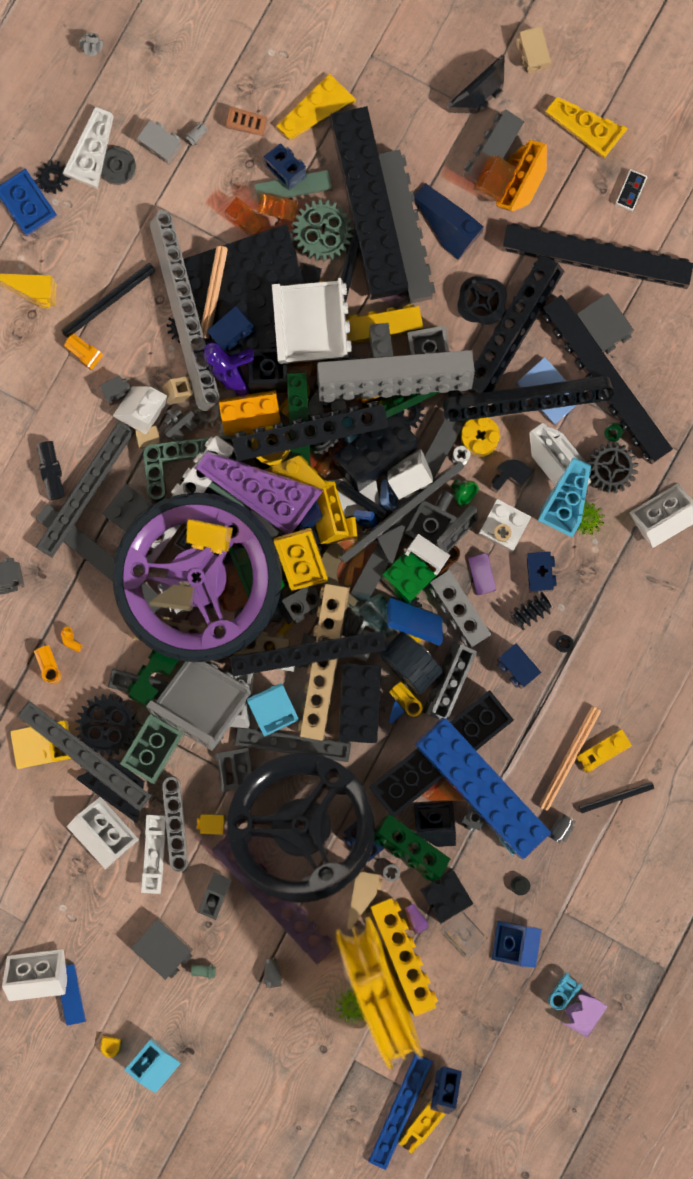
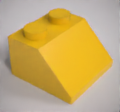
M188 519L187 543H191L192 548L203 550V547L211 548L210 552L222 554V551H228L233 528Z

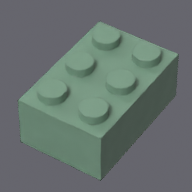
M150 714L120 764L152 784H156L185 734Z

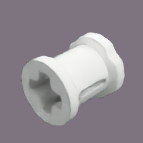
M465 446L456 447L452 454L453 463L461 461L465 465L470 458V451ZM458 454H465L464 459L462 457L457 458Z

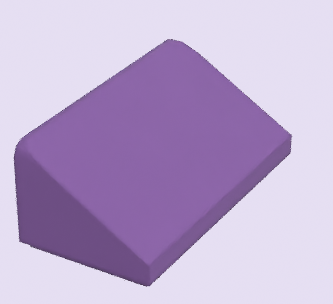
M488 553L468 558L477 595L496 591Z

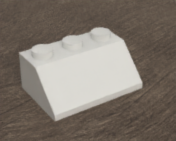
M677 483L630 511L629 514L644 539L654 548L693 525V499Z
M101 797L85 808L66 826L104 869H107L139 840Z
M63 949L7 956L2 988L9 1001L65 995L67 972Z

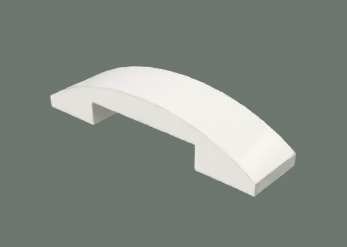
M146 815V839L141 893L161 894L166 819L165 816Z

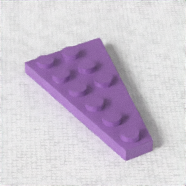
M209 451L196 467L204 475L286 534L294 532L323 491L322 489L239 461L237 462Z

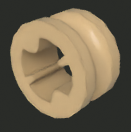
M500 524L494 530V537L500 542H506L512 534L511 528L506 524ZM501 528H505V532H508V536L505 535V538H501V535L497 534V531H500Z

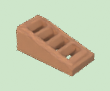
M230 107L226 127L232 130L264 136L268 118ZM235 115L238 116L236 123L233 122ZM242 117H245L244 125H241ZM253 119L252 126L248 127L249 120ZM257 120L260 121L259 130L255 129Z

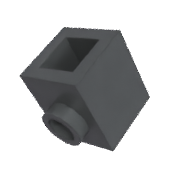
M469 805L461 822L465 823L464 828L474 832L475 829L480 831L484 820Z

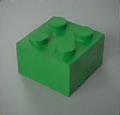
M411 552L408 556L404 553L383 573L380 579L404 603L410 604L434 580L436 575L416 554Z

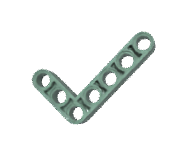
M219 436L225 441H232V436ZM209 438L152 444L144 449L147 489L152 500L159 502L166 497L167 491L163 463L194 460L199 452L202 454L205 452L204 445ZM190 445L196 447V451L193 454L186 453V448ZM168 449H177L176 455L172 457L168 456ZM151 450L158 451V455L154 459L148 458V453ZM153 469L160 470V474L156 478L150 476V472ZM161 488L162 494L158 497L153 496V489Z

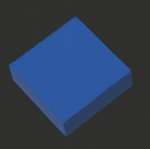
M355 510L353 516L360 526L374 527L378 524V520L373 512Z

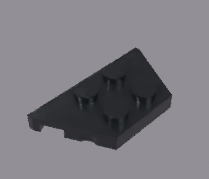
M113 758L108 761L144 789L145 781L122 766L116 759ZM89 772L76 778L132 821L138 822L140 811Z

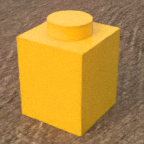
M201 814L200 818H197V830H200V834H224L225 815Z

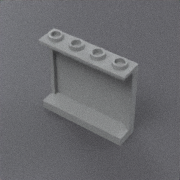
M186 661L156 702L150 701L146 707L150 714L212 751L252 694L247 683L241 680L240 682L236 681L226 671L224 673L219 671L215 664L211 662L207 664L206 662Z

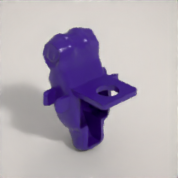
M211 342L207 344L204 349V359L212 365V372L218 380H221V384L226 389L235 390L239 396L248 395L249 387L240 365L254 360L253 349L250 348L229 356L217 343Z

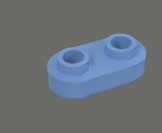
M388 477L382 479L379 500L380 506L387 512L395 510L398 505V497L390 486Z

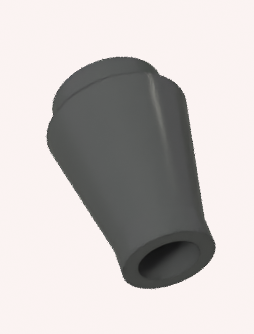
M276 959L265 960L264 983H266V988L282 986L281 981L283 979Z

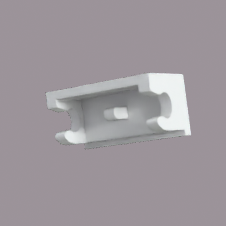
M419 534L405 553L408 556L413 552L437 568L434 572L435 575H438L450 557L449 554Z

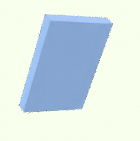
M544 357L516 384L519 387L564 382L566 380ZM577 405L541 411L555 425Z

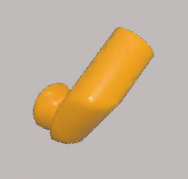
M65 626L61 630L63 645L79 653L83 644L75 641L73 629L70 626Z

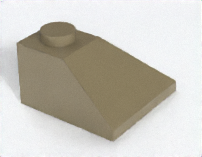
M179 581V585L171 586L151 600L149 605L192 611L195 587H190L191 583Z

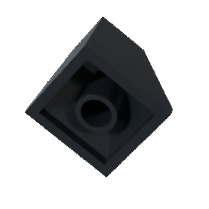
M453 802L414 804L417 835L436 847L456 846Z

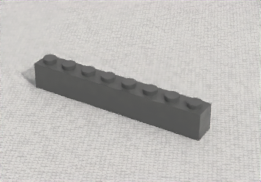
M400 149L379 154V159L408 281L407 293L409 302L413 304L432 300L435 287L434 283L429 281L428 275H431L430 265L425 263L424 257H427L425 245L422 246L420 239H423L421 227L418 228L416 223L419 220L417 209H413L412 205L415 202L413 191H409L408 184H411L409 173H405L404 166H407L405 155H401Z

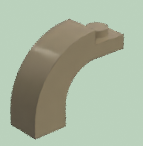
M338 543L331 544L322 557L328 576V581L322 583L323 587L327 583L340 585L337 580V571L342 562L337 556L345 551V549ZM349 594L347 608L349 606L354 608L358 601Z

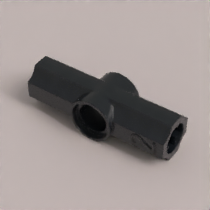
M41 442L37 444L41 463L39 467L42 480L45 482L48 500L64 498V489L61 481L62 471L60 463L57 461L54 442Z

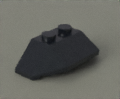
M503 54L499 56L498 59L447 104L446 110L449 113L476 114L479 110L483 111L493 97L495 99L499 97L503 92L505 56Z

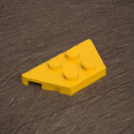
M296 456L265 469L266 471L319 489L329 486V483L324 481L302 456Z

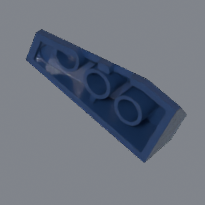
M427 183L414 196L417 205L427 218L443 248L457 260L462 257L483 233V225Z

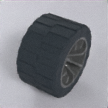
M400 632L388 644V650L380 652V657L390 669L418 694H422L443 672L431 654L420 643H417L404 632Z

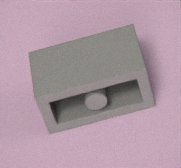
M151 120L137 137L140 145L168 165L182 148L181 139L172 132L169 134L165 131V127L159 122L154 123Z

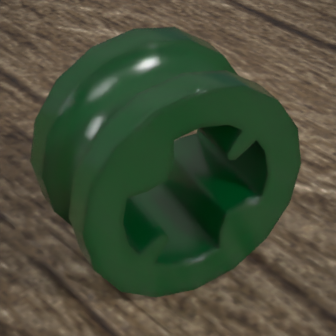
M611 423L605 429L604 435L607 440L616 442L623 435V428L618 423ZM616 430V434L612 435L610 433L611 431Z

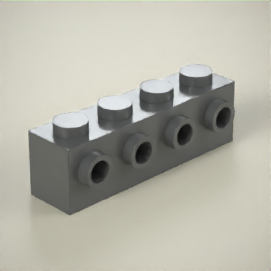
M506 109L496 113L492 120L494 122L493 126L485 131L483 135L484 141L481 145L478 144L473 152L475 154L472 161L469 160L464 167L465 173L463 177L480 188L488 185L524 124L523 120Z

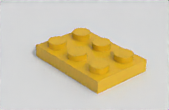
M311 528L274 538V544L291 591L328 581V576Z

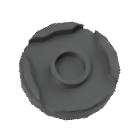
M113 147L106 150L101 176L105 181L113 185L126 184L135 175L137 167L135 158L130 151L122 147Z

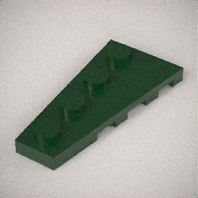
M430 392L429 394L415 393L408 396L392 395L387 398L380 396L363 403L362 406L365 408L368 407L367 403L378 401L379 404H384L388 418L440 392Z

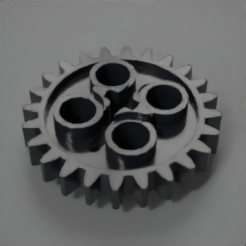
M102 694L101 700L94 696V703L87 700L89 706H81L84 713H77L81 716V720H75V722L80 724V727L75 728V730L81 731L77 738H84L82 742L88 744V747L91 749L94 748L96 753L100 751L101 756H104L106 751L109 756H112V751H115L118 755L119 748L126 751L125 744L132 745L129 739L136 738L132 731H138L137 728L133 727V724L138 723V721L132 719L136 713L129 712L133 707H125L127 701L124 700L120 703L119 696L113 700L112 694L109 695L108 699H106L105 694ZM97 709L103 711V718L100 720H96L94 717V712ZM116 712L122 713L123 716L122 720L118 723L113 720V715ZM108 720L109 724L122 725L124 728H107V731H105V727L90 725V722L106 723ZM95 728H98L101 732L98 739H94L91 736V732ZM113 731H117L120 734V738L116 742L110 739V734Z

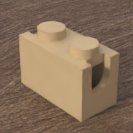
M542 26L520 31V36L516 39L518 50H522L521 62L523 68H527L528 73L550 68L551 59Z

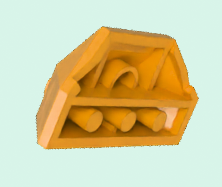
M530 139L526 142V145L510 155L493 188L498 208L513 212L530 204L547 171L546 143Z

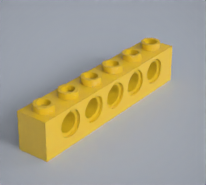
M391 897L371 905L370 908L414 1016L437 1008L435 1003L438 1002L435 992H430L428 984H431L427 972L423 974L420 966H423L420 955L415 956L413 948L416 947L412 936L408 937L405 930L409 929L404 918L400 919L398 914L401 911L398 901H393ZM388 914L396 917V921L392 925H388L384 921ZM396 932L403 935V940L400 943H395L392 940V935ZM402 951L410 952V959L402 961L399 957ZM408 970H417L418 976L415 979L408 978ZM416 988H424L425 995L423 997L415 996L414 991Z

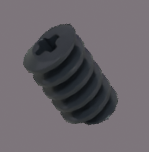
M540 592L541 598L537 595L533 596L534 602L528 599L527 606L524 603L520 604L521 610L515 607L514 614L509 611L512 619L520 629L525 630V623L530 627L531 619L537 623L538 615L543 619V612L551 614L550 608L552 606L543 592Z

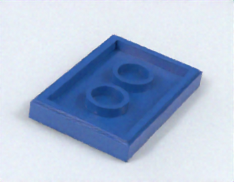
M26 168L0 185V199L26 236L58 216Z
M390 597L387 602L388 627L433 644L441 645L443 642L441 616Z

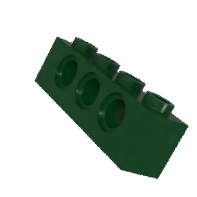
M390 814L382 818L375 829L374 840L379 846L391 851L394 857L402 859L409 868L420 872L426 880L433 882L441 878L451 860L444 853L419 837ZM392 835L396 837L397 842L393 840ZM408 846L412 849V853L409 852ZM423 857L427 859L428 864L424 862Z

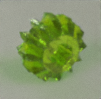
M584 503L582 521L576 531L582 527L583 535H585L587 530L589 535H593V529L599 532L600 528L598 525H604V522L599 519H603L605 515H598L602 509L599 507L595 511L594 503H592L590 508L587 503ZM587 515L590 518H593V520L590 522L591 524H589L588 521H584V518Z
M347 990L348 997L344 993L340 994L344 1001L336 1000L337 1004L342 1005L337 1007L336 1011H343L339 1018L341 1019L346 1015V1023L349 1022L350 1017H353V1023H357L356 1016L361 1020L364 1019L360 1013L362 1009L356 994L354 993V996H351V990ZM349 1002H353L354 1005L358 1006L357 1008L355 1007V1011H351L350 1008L346 1007L347 1005L349 1006Z

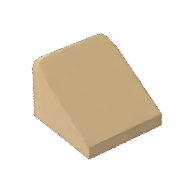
M152 426L146 435L135 430L139 448L145 449L148 445L161 443L157 426Z

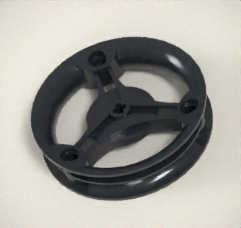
M296 753L272 759L259 766L245 778L230 804L227 818V834L231 850L240 869L255 887L279 900L302 903L318 901L335 895L359 876L372 853L375 823L365 789L352 772L330 758L316 754ZM296 775L320 777V783L306 799L291 800L281 806L276 814L251 816L249 811L254 801L266 788L275 782ZM331 778H338L334 783L329 782ZM323 790H328L329 792L321 804H318L316 801ZM336 794H347L357 816L356 840L349 855L341 864L329 863L323 848L328 841L331 831V823L326 811ZM241 824H248L246 828L239 829V826ZM254 824H272V829L255 828ZM252 837L272 838L279 848L287 854L303 856L314 870L310 880L288 881L269 874L255 861L248 848V843ZM317 851H319L325 862L324 865L318 868L311 857ZM326 874L332 875L331 879L326 881L322 880L323 876H325Z

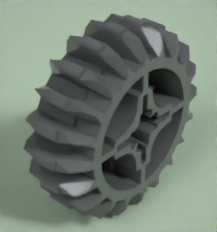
M608 442L607 449L604 444H601V451L595 448L594 453L596 455L590 454L589 458L593 461H588L587 464L592 466L590 473H593V475L589 476L590 480L596 479L593 486H596L598 483L601 484L599 487L600 491L607 487L606 493H609L611 488H613V493L616 494L618 492L617 487H619L621 492L625 490L624 485L628 488L631 486L628 480L633 482L636 480L631 474H638V471L633 469L638 466V463H632L636 456H629L632 452L631 449L627 453L624 451L626 445L619 449V443L616 442L614 448H612V443ZM612 453L610 461L598 462L601 456ZM618 455L625 460L627 467L618 462ZM614 461L613 464L616 465L615 467H617V469H615L614 472L611 474L610 469H608V466H610ZM597 468L606 472L607 481L599 475ZM615 474H627L622 481L613 483Z

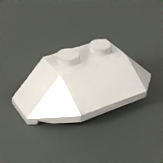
M542 423L529 433L532 458L554 485H556L573 457L585 462L564 434L556 429L547 427L546 424Z

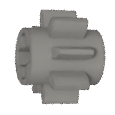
M85 33V37L82 36L80 39L79 48L84 49L83 53L85 55L96 56L103 48V40H99V35L96 33Z

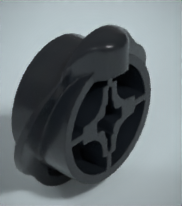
M480 276L468 278L460 287L457 303L460 316L466 321L484 325L498 322L505 311L507 300L506 288L500 281ZM476 286H488L492 291L483 293ZM471 289L475 301L468 306L467 295ZM496 295L497 306L493 312L490 306V299ZM479 296H480L481 298H483V297L486 298V301H485V304H486V305H484L483 303H481V304L478 303V301H479V299H480ZM476 308H482L488 315L479 316L472 311Z

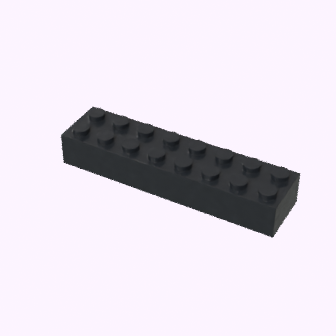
M489 690L450 721V723L477 751L513 722L514 719ZM417 748L369 788L391 816L395 817L440 781L443 775Z

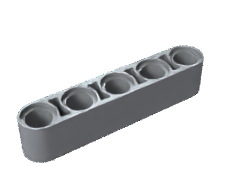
M169 777L164 780L162 785L169 861L173 871L182 872L189 864L182 787L179 779ZM170 780H174L177 783V788L174 791H170L167 788V783ZM172 799L177 800L179 803V807L175 811L169 808V802ZM173 819H178L181 823L178 830H174L171 827ZM175 838L181 839L183 843L180 849H176L172 845ZM176 858L184 860L183 868L180 869L175 866L174 861Z

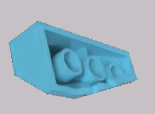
M573 457L541 508L538 521L570 537L574 536L582 521L591 465Z

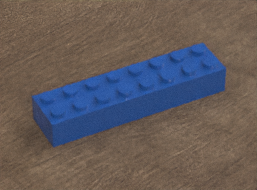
M441 718L414 744L518 858L524 860L551 834L548 828L446 718Z

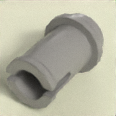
M198 122L190 133L185 134V141L190 146L197 145V141L208 131V128L204 124L202 125V122Z

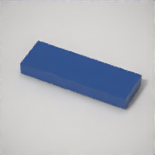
M75 964L66 965L65 995H60L66 1026L86 1022Z

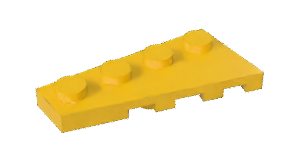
M329 74L277 125V129L291 141L311 129L312 126L326 120L330 113L340 112L346 106L355 103L356 99Z
M556 97L545 111L546 115L604 159L628 130L623 125L613 123L614 121L599 117L595 113L583 110L579 106L559 97Z

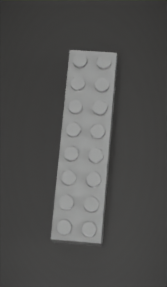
M472 350L317 363L319 401L333 402L334 400L342 399L350 401L355 398L371 399L379 396L387 398L392 395L408 396L415 393L429 394L430 392L446 393L452 390L466 391L472 389L475 372Z

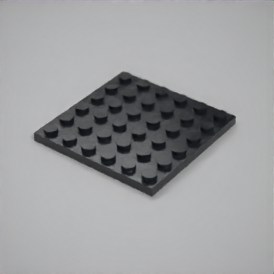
M287 224L223 245L228 250L213 325L235 306L240 308L254 325L251 329L252 332L245 338L241 337L233 349L223 350L229 356L250 348H277L272 284H280L281 286L305 284ZM216 248L183 259L200 325L202 323ZM211 336L209 340H205L206 345L211 342L216 343Z

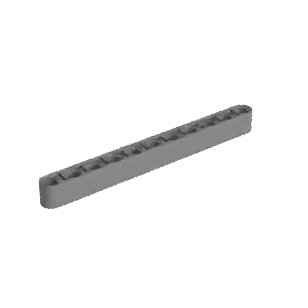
M161 210L150 221V228L196 404L201 410L208 411L219 401V393L212 367L204 359L206 344L173 219L168 211Z

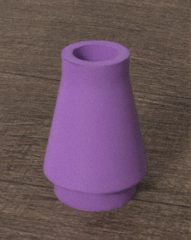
M415 904L404 909L410 929L415 935L429 928L427 925L428 921L416 908Z

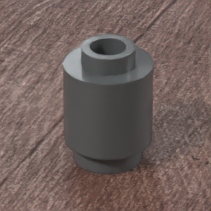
M562 813L561 817L556 819L550 829L552 834L550 838L559 844L561 841L566 842L575 827L573 825L576 821Z

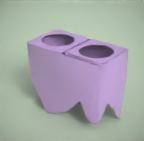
M584 990L579 995V999L582 1002L574 1003L565 1009L571 1024L561 1023L588 1037L606 1010L607 1005Z

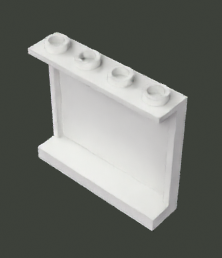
M338 278V281L287 286L272 284L277 356L280 364L349 357L348 352H352L351 340H347V333H350V324L345 318V314L349 312L348 303L344 302V295H347V287L341 278Z

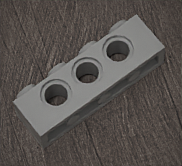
M450 570L430 582V592L434 598L438 596L442 602L439 604L445 614L449 613L451 616L450 623L455 630L459 629L462 633L460 638L465 646L469 645L472 648L491 636V633ZM451 589L454 593L453 598L446 599L443 596V591ZM461 605L464 608V613L456 615L453 611L454 606ZM467 621L473 622L474 630L466 631L464 623Z

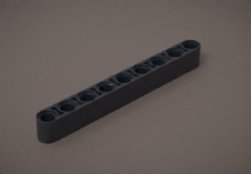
M600 376L449 397L443 402V410L448 421L457 422L608 401L615 396V390L609 377Z

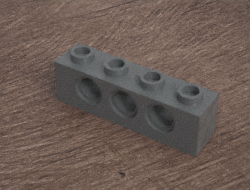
M452 642L441 667L443 672L435 681L422 711L423 713L439 720L441 718L449 719L477 651L462 644Z

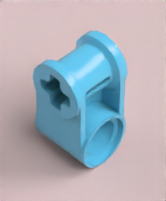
M566 972L549 994V1005L556 1010L564 1009L583 984L581 982L577 983ZM556 995L562 997V1003L558 1006L553 1004V998Z

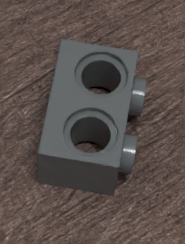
M313 585L302 588L277 604V607L287 624L293 621L297 624L305 619V614L310 613L312 615L316 613L318 606L322 605L323 599L320 598L318 590ZM306 597L312 600V605L307 603ZM291 606L296 608L297 614L291 611Z

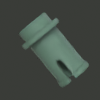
M192 964L191 976L208 977V980L215 978L216 967L212 964L210 966Z

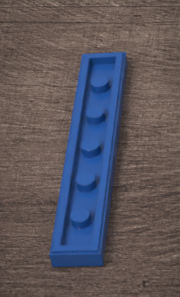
M417 1053L414 1054L368 1160L369 1163L384 1170L387 1169L433 1060L424 1056L419 1058Z

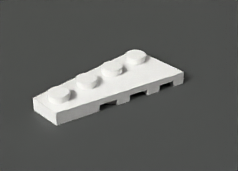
M95 107L63 171L65 176L98 189L114 118L112 113Z

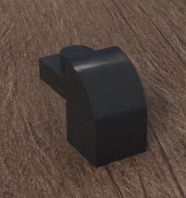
M506 460L497 467V470L502 474L499 475L497 473L492 479L491 483L493 485L491 490L497 493L508 479L521 488L533 470L519 460Z

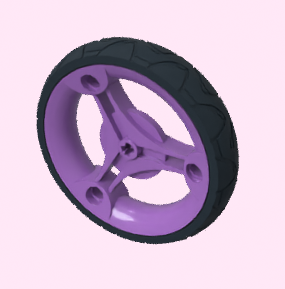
M196 492L175 495L161 500L149 507L133 521L118 546L114 559L112 581L119 612L127 626L139 640L154 651L175 660L206 662L219 660L242 650L261 634L277 607L281 592L282 571L279 554L270 533L252 512L228 498L215 494ZM188 519L226 527L232 525L237 527V534L231 536L229 549L234 543L244 546L252 565L253 584L245 607L233 621L224 620L218 603V597L223 592L226 584V570L222 562L228 551H222V554L216 556L210 552L211 548L207 547L203 550L192 548L176 556L171 564L150 563L146 554L153 542L162 533L176 525L187 523ZM137 565L144 567V573L140 576L134 572ZM150 567L169 569L168 578L149 576ZM198 572H200V578L202 580L200 582L196 581L195 583L193 581L194 577L192 575L194 573L198 574ZM147 580L169 584V587L179 585V581L191 583L190 587H195L193 606L200 609L208 625L204 633L183 632L170 627L160 620L149 607L143 593L142 586ZM213 603L220 621L211 623L205 605ZM219 625L225 629L222 637H218L214 632L215 628Z

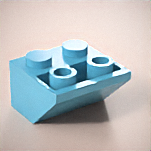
M282 683L254 694L247 699L264 737L299 721Z
M152 1037L125 1068V1071L138 1083L156 1093L181 1062Z

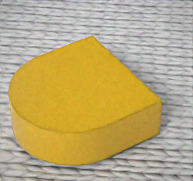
M102 1036L100 1047L102 1054L108 1058L115 1057L120 1052L122 1039Z

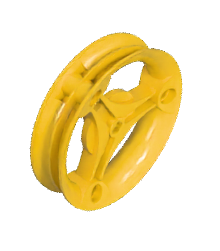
M370 917L366 918V927L361 934L356 927H353L354 937L346 936L340 929H337L338 944L352 986L386 1066L389 1070L393 1069V1059L402 1057L403 1060H406V1054L416 1052L419 1058H422V1048L410 1012L387 953Z

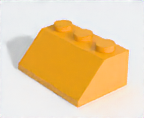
M276 390L219 399L225 436H235V433L246 431L248 434L254 432L255 428L281 423Z

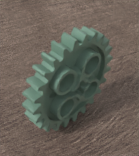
M320 199L318 205L312 201L311 207L307 204L304 205L305 211L299 209L298 213L300 216L295 215L294 219L297 222L292 223V226L296 228L292 230V234L297 235L293 241H299L296 248H303L301 254L308 252V259L314 255L315 261L322 257V261L325 262L327 256L332 261L334 255L339 257L341 255L340 251H346L344 245L349 246L350 242L347 239H351L353 235L348 232L352 231L353 227H348L351 220L345 219L348 213H341L343 207L337 210L336 203L329 206V200L323 204ZM310 216H317L319 223H313ZM329 220H335L337 227H331ZM321 227H323V231H325L324 234H321V230H319ZM307 234H313L316 241H309ZM331 238L334 241V245H327L325 239Z

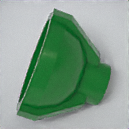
M456 479L451 485V488L454 490L455 500L460 507L471 502L479 490V486L470 480L462 482Z

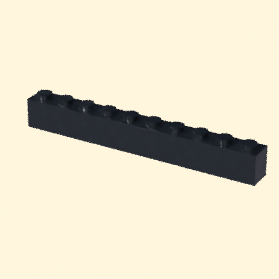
M516 223L507 225L502 246V251L533 258L543 256L557 263L687 289L690 285L693 263L689 262L690 260L686 258H678L677 260L672 259L670 255L666 254L657 256L647 250L638 252L633 251V248L627 246L619 248L615 247V244L596 243L597 241L593 239L580 240L574 235L560 236L555 231L541 232L539 228H522V225Z
M562 294L544 306L541 311L543 313L541 314L542 318L547 324L550 323L552 325L554 335L558 339L561 338L565 343L563 345L569 355L572 354L575 357V364L580 370L583 369L587 374L585 377L607 376L612 380L615 396L611 400L606 401L609 405L608 409L613 416L616 415L619 418V424L625 432L628 431L632 436L630 440L634 446H639L642 450L641 455L647 463L650 461L651 464H654L673 450L671 445Z

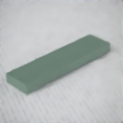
M329 170L306 174V178L291 190H288L279 180L255 184L258 204L329 191L332 190Z

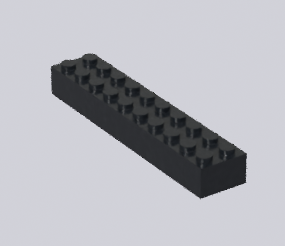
M368 106L330 113V125L370 300L407 293L408 281Z

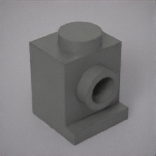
M120 375L100 385L109 405L113 404L112 400L114 399L117 401L126 396L125 393L131 389L126 378L122 380Z

